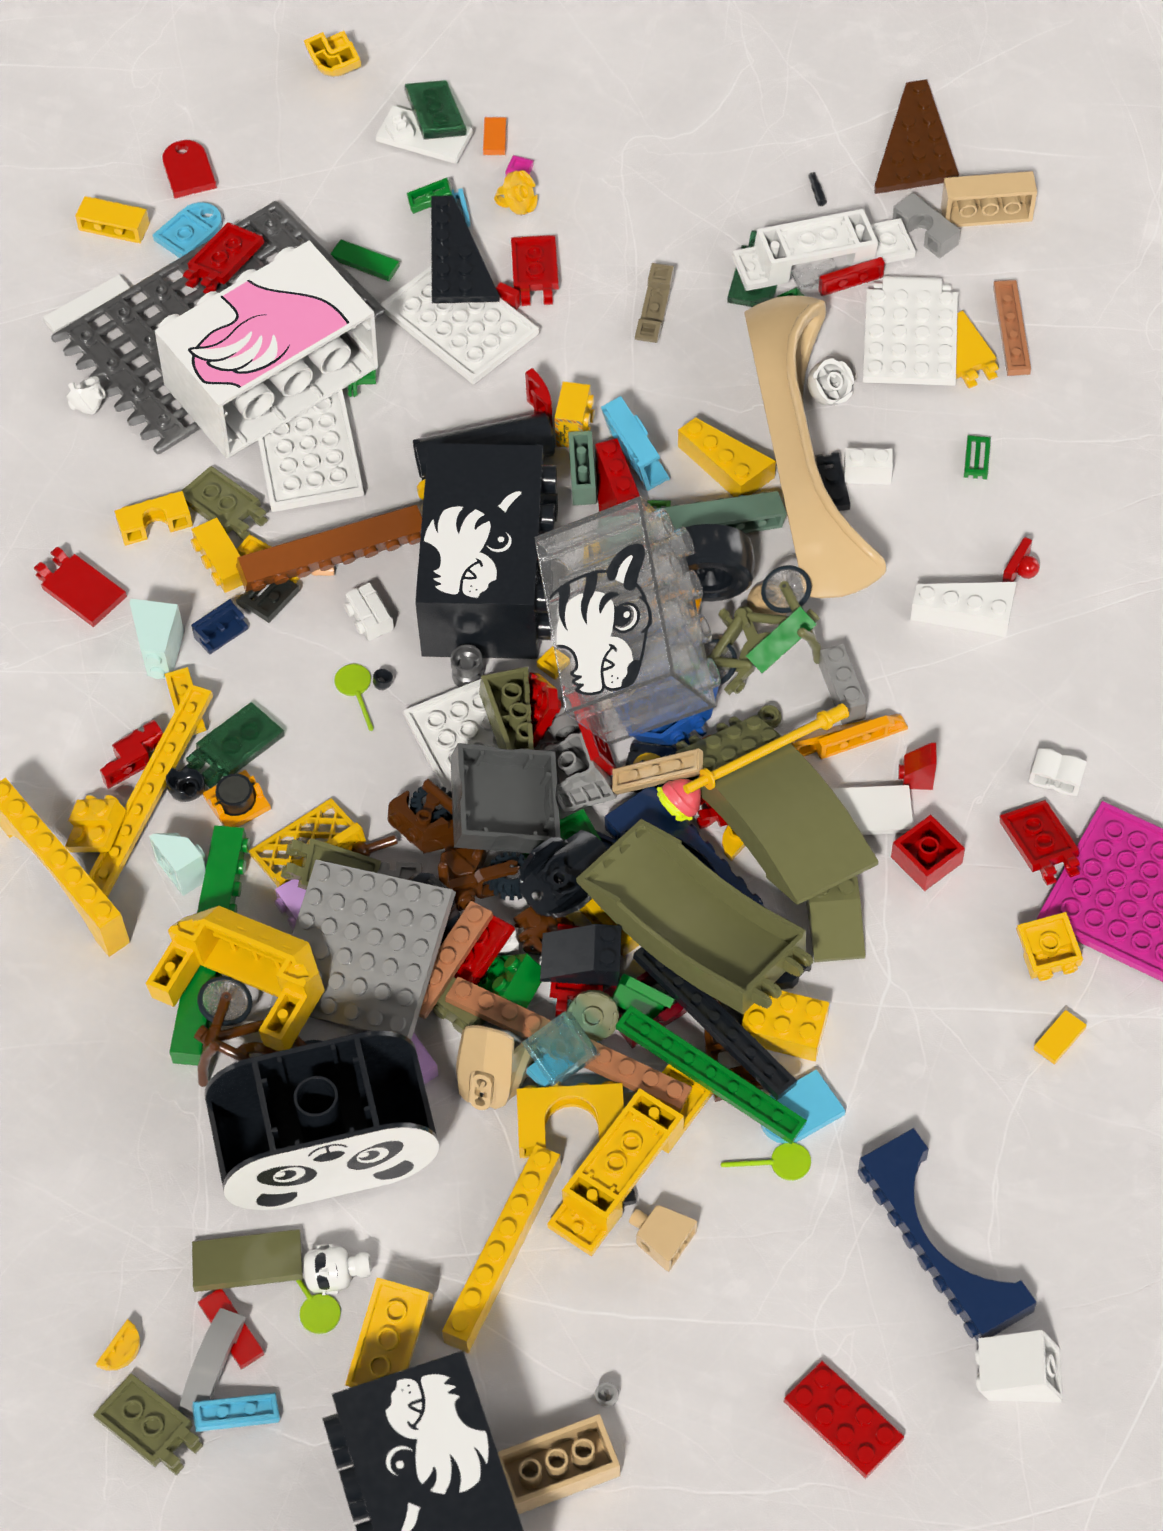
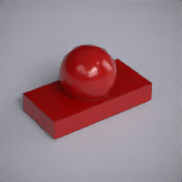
M1026 537L1022 539L1004 570L1002 582H1014L1017 575L1030 579L1038 574L1040 569L1039 562L1033 556H1029L1033 540Z

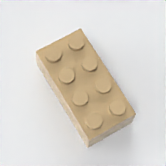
M1033 171L944 178L941 201L942 216L957 227L1033 221L1037 195Z
M600 1414L498 1452L518 1515L620 1476V1464Z

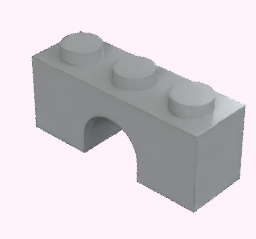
M911 193L894 206L893 219L901 218L907 233L916 228L927 229L925 231L924 247L939 259L959 245L960 229L914 193Z

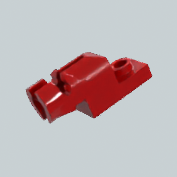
M154 719L143 725L144 732L135 729L132 733L112 744L117 760L107 763L100 769L103 782L108 789L145 769L150 760L148 752L151 753L155 750L163 735L162 730Z

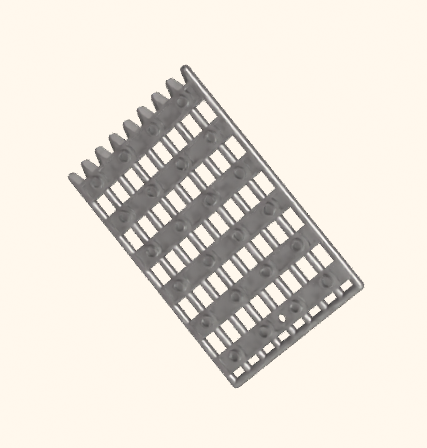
M273 201L235 224L244 229L251 226L256 231V234L263 236V239L269 246L253 254L229 280L249 269L259 270L266 266L262 260L275 252L279 253L287 247L297 248L302 245L298 240L301 237L305 242L310 240L364 302L373 309L375 320L385 314V310L380 303L279 202ZM275 211L281 218L277 219L272 212ZM288 224L294 231L290 232L285 225ZM210 240L51 336L53 342L66 339L71 340L63 349L65 356L81 352L84 354L76 362L78 370L95 366L96 369L89 377L97 376L100 382L109 381L103 388L106 394L105 398L118 394L122 395L114 405L116 412L134 408L135 411L128 417L127 422L129 426H135L144 422L148 424L140 433L142 440L158 436L161 438L153 447L156 454L163 453L201 429L196 422L184 427L178 421L188 415L183 407L173 413L165 407L176 400L171 393L160 399L152 393L164 385L156 336L151 328L162 322L169 315H182L189 311L191 308L188 305L205 295L203 290L206 286L200 283L202 278H199V282L195 287L197 290L182 299L176 291L186 286L185 283L189 279L182 277L168 285L163 278L176 270L184 274L189 269L187 263ZM218 283L216 292L220 293L228 288V286ZM140 292L147 297V299L134 307H131L126 302V300ZM155 305L160 312L146 321L138 315ZM103 314L111 320L96 330L88 324ZM118 328L123 335L108 344L101 338L113 329ZM129 341L136 347L122 357H119L114 352V350ZM141 355L149 361L134 371L126 365ZM154 369L162 375L147 385L139 379Z

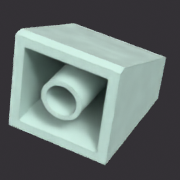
M130 599L129 603L147 676L155 679L165 678V673L174 671L184 634L178 604Z

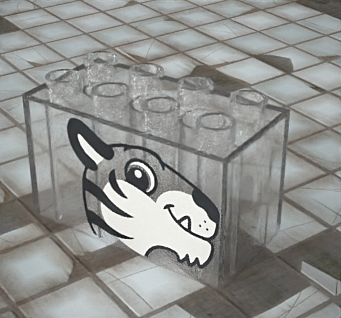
M639 496L535 537L565 713L586 729L592 730L593 734L611 745L716 707L713 688L720 686L721 679L715 662L711 658H706L704 644L711 642L712 634L704 615L697 613L695 600L703 597V589L695 571L688 568L686 557L694 554V544L685 527L678 529L674 527L665 509L655 510Z

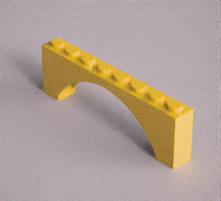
M7 778L0 781V827L9 838L15 836L38 857L69 897L91 931L95 941L109 957L130 943L121 913Z

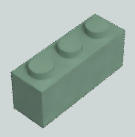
M592 431L568 432L573 505L596 504Z

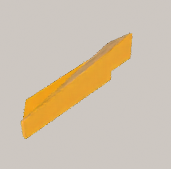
M901 714L885 715L833 726L828 730H815L790 744L803 757L817 752L822 760L907 730L908 726Z

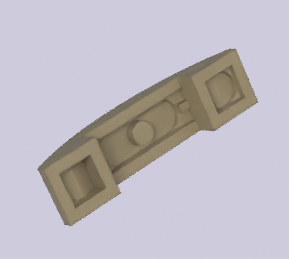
M657 263L651 264L647 281L648 287L641 318L638 320L635 340L658 342L667 310L674 266Z

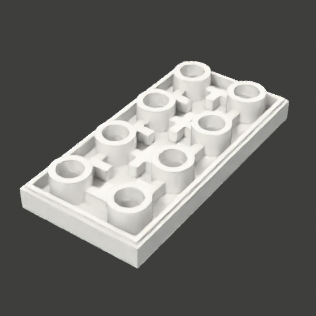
M392 106L376 135V141L457 164L473 134V128ZM400 113L401 117L406 116L414 130V136L394 143L385 128V122L391 121L392 115Z
M909 785L831 788L849 812L862 835L906 833L914 827Z

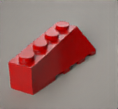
M615 438L596 443L595 463L599 517L609 514H623L630 511H644L645 507L618 439Z

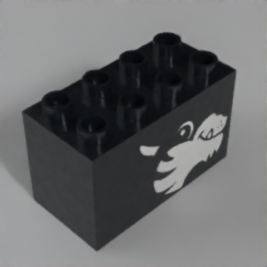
M428 443L415 598L422 657H451L453 650L458 646L472 645L480 650L482 658L537 659L538 640H551L552 612L550 611V595L554 592L552 561H555L556 557L554 523L558 519V493H556L557 466L544 465L543 445Z
M464 1351L332 1394L337 1413L322 1418L337 1470L352 1465V1467L338 1472L353 1522L369 1518L368 1521L356 1524V1531H524Z

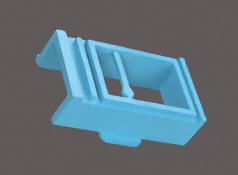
M620 396L603 405L601 410L609 432L614 439H618L622 452L640 480L643 481L646 490L649 491L661 483L670 480L658 460L660 455L647 437L648 432L639 417L632 414L623 398Z

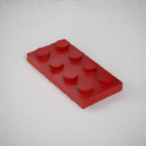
M823 1361L784 1398V1403L865 1479L904 1441V1435Z

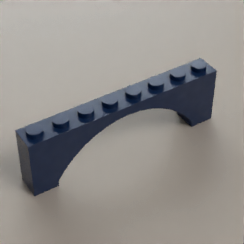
M654 786L645 788L604 816L605 830L616 840H619L640 819L681 840V844L719 877L763 906L761 898L749 891L743 878L736 876L731 871L729 863L716 855L713 846L699 836V832L693 824L689 825L686 821L680 822L675 820L676 817L671 815L659 801L658 791Z
M912 1128L861 1157L858 1175L864 1184L868 1183L870 1185L876 1202L886 1208L891 1224L894 1227H899L907 1247L915 1250L920 1266L924 1271L928 1270L933 1277V1284L938 1292L946 1295L951 1311L956 1316L959 1315L961 1317L967 1334L971 1338L975 1337L978 1342V1338L992 1337L1032 1314L1037 1301L1022 1280L1016 1283L1000 1282L974 1275L949 1261L930 1242L918 1219L914 1200L915 1178L921 1163L927 1160L929 1148L917 1131Z

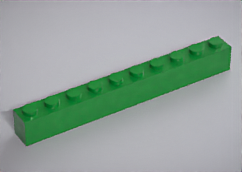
M214 825L197 913L217 906L237 913L235 901L236 897H240L242 884L239 882L240 875H244L246 869V861L243 859L244 854L248 853L250 848V838H246L244 828ZM201 965L179 1000L169 1051L174 1064L198 1066L203 1051V1043L196 1040L194 1035L202 1025L209 1029L212 1024L200 1012L197 997L204 983L212 978L224 975ZM224 982L209 986L203 994L204 1007L212 1016L214 1015V1010H217L220 1001V995H217L218 989L223 987Z

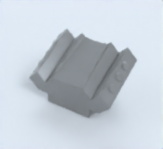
M581 732L540 745V750L554 751L556 754V797L564 813L616 799L617 794L612 792L613 786L611 785L612 780L610 776L594 761L590 760Z

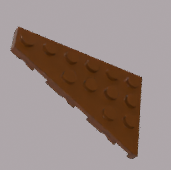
M927 79L906 82L874 185L875 194L944 183V178L959 177Z

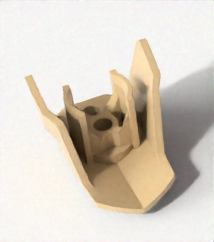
M479 1025L466 1026L462 1030L456 1062L459 1094L467 1103L470 1102L478 1110H486L489 1107L495 1110L505 1106L511 1098L517 1095V1089H521L528 1076L526 1074L527 1068L535 1063L534 1048L529 1042L522 1041L514 1049V1038L505 1032Z

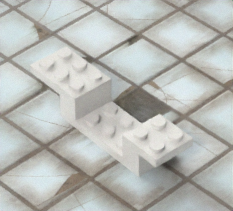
M864 209L757 229L754 247L735 250L732 253V258L745 290L749 291L789 283L792 265L842 255L846 256L850 266L882 257L885 263L914 258L916 251L901 218L870 224Z

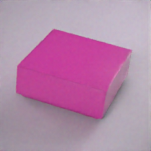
M513 155L506 169V175L510 172L521 170L530 174L534 166L533 160Z

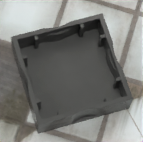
M463 743L456 745L450 757L454 848L530 853L547 839L561 837L559 809L556 802L557 770L556 754L554 751L531 749L506 750L494 746Z

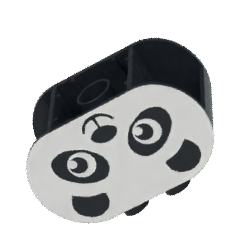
M361 1032L244 1059L220 1070L210 1079L205 1088L204 1095L224 1195L230 1203L241 1208L251 1210L284 1209L391 1184L422 1170L433 1161L439 1151V1142L416 1047L408 1037L396 1032Z

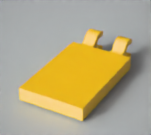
M960 311L957 313L956 379L962 377L966 386L972 388L977 386L975 379L978 378V374L976 371L982 369L986 378L992 380L997 378L998 375L995 371L999 368L996 364V356L964 311Z

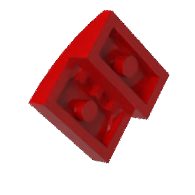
M531 368L525 372L527 402L534 407V414L545 412L549 416L553 429L552 401L549 390L540 375Z

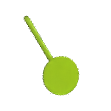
M358 664L343 666L335 675V686L342 694L357 697L368 729L373 731V725L361 696L370 686V673L365 667Z
M784 1143L774 1150L769 1160L722 1162L720 1165L721 1167L771 1165L773 1171L780 1178L798 1180L808 1173L811 1167V1157L802 1145Z
M295 1280L307 1298L300 1309V1320L304 1328L315 1334L327 1333L334 1329L341 1316L338 1302L329 1295L316 1294L312 1296L302 1280Z

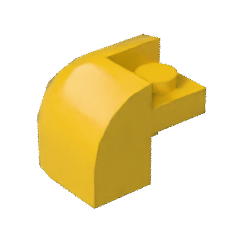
M345 31L328 38L322 32L304 40L305 47L313 64L324 75L330 77L342 76L361 67L360 58Z

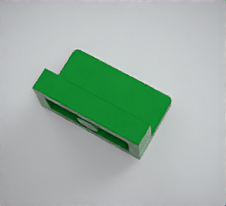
M625 974L622 975L611 997L617 1006L626 1011L632 1005L651 1019L658 1016L664 1007L671 1008L675 1000Z

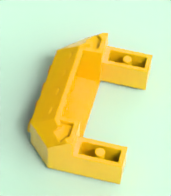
M221 906L184 917L170 926L168 933L172 942L146 982L151 997L175 1007L199 966H204L278 997L258 1031L265 1046L277 1051L290 1049L325 991L309 942Z

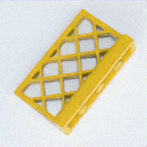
M330 798L250 849L249 854L278 888L290 880L281 877L282 870L275 874L273 872L274 865H287V862L302 867L304 857L294 859V856L290 855L288 859L277 858L278 851L287 850L288 844H280L281 840L285 837H294L295 840H299V837L328 839L325 843L352 851V847L356 842H366L362 827L357 822L354 823L335 801ZM331 808L335 812L334 818H322V814ZM305 824H315L313 831H301V828ZM328 824L332 826L330 832H318L319 825ZM337 825L348 826L341 833L335 832ZM265 850H273L271 858H261L259 854Z

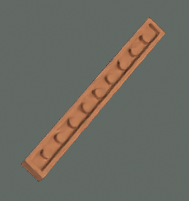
M456 978L445 997V1002L504 1030H509L517 1036L616 1083H622L628 1089L637 1092L640 1088L679 1113L691 1093V1086L463 978Z

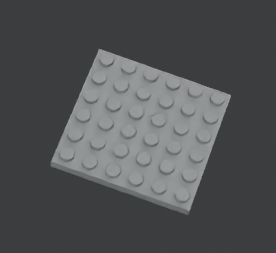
M315 860L292 936L309 942L325 989L309 1017L364 1031H392L402 1034L411 1040L456 892L452 889ZM273 995L270 1007H273L278 997Z

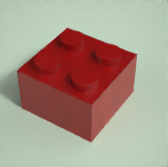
M929 815L893 842L891 858L926 891L963 863L965 848L932 815Z

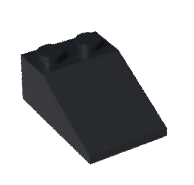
M593 924L543 933L540 982L617 986L620 972L622 926Z

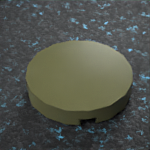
M587 990L579 993L572 999L567 1009V1023L570 1029L596 1042L612 1035L619 1019V1010L616 1002L608 994L600 990Z

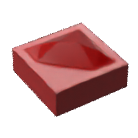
M500 282L496 287L499 297L517 310L520 306L519 290Z

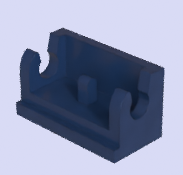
M229 599L191 624L196 641L210 655L248 630V625L243 620L245 618L243 613Z

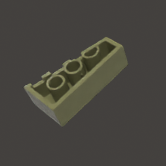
M528 667L481 676L479 695L498 748L534 750Z

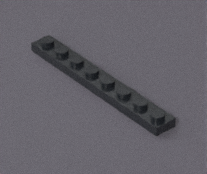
M641 947L634 952L633 959L776 1100H779L796 1086L797 1080L712 996L681 978Z

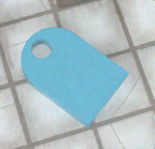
M198 202L190 204L152 234L153 239L180 258L212 239L222 228L221 214L215 206L209 203ZM204 214H212L208 218L202 217Z
M817 1069L797 1080L796 1086L777 1100L807 1120L806 1125L793 1143L806 1138L845 1115L846 1111ZM761 1125L763 1132L771 1140L782 1144L788 1143Z

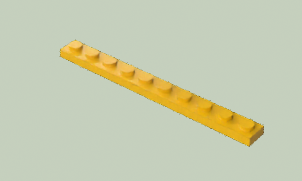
M189 684L124 807L127 811L110 851L100 852L92 867L89 877L107 898L166 787V775L170 769L176 768L212 700V691Z

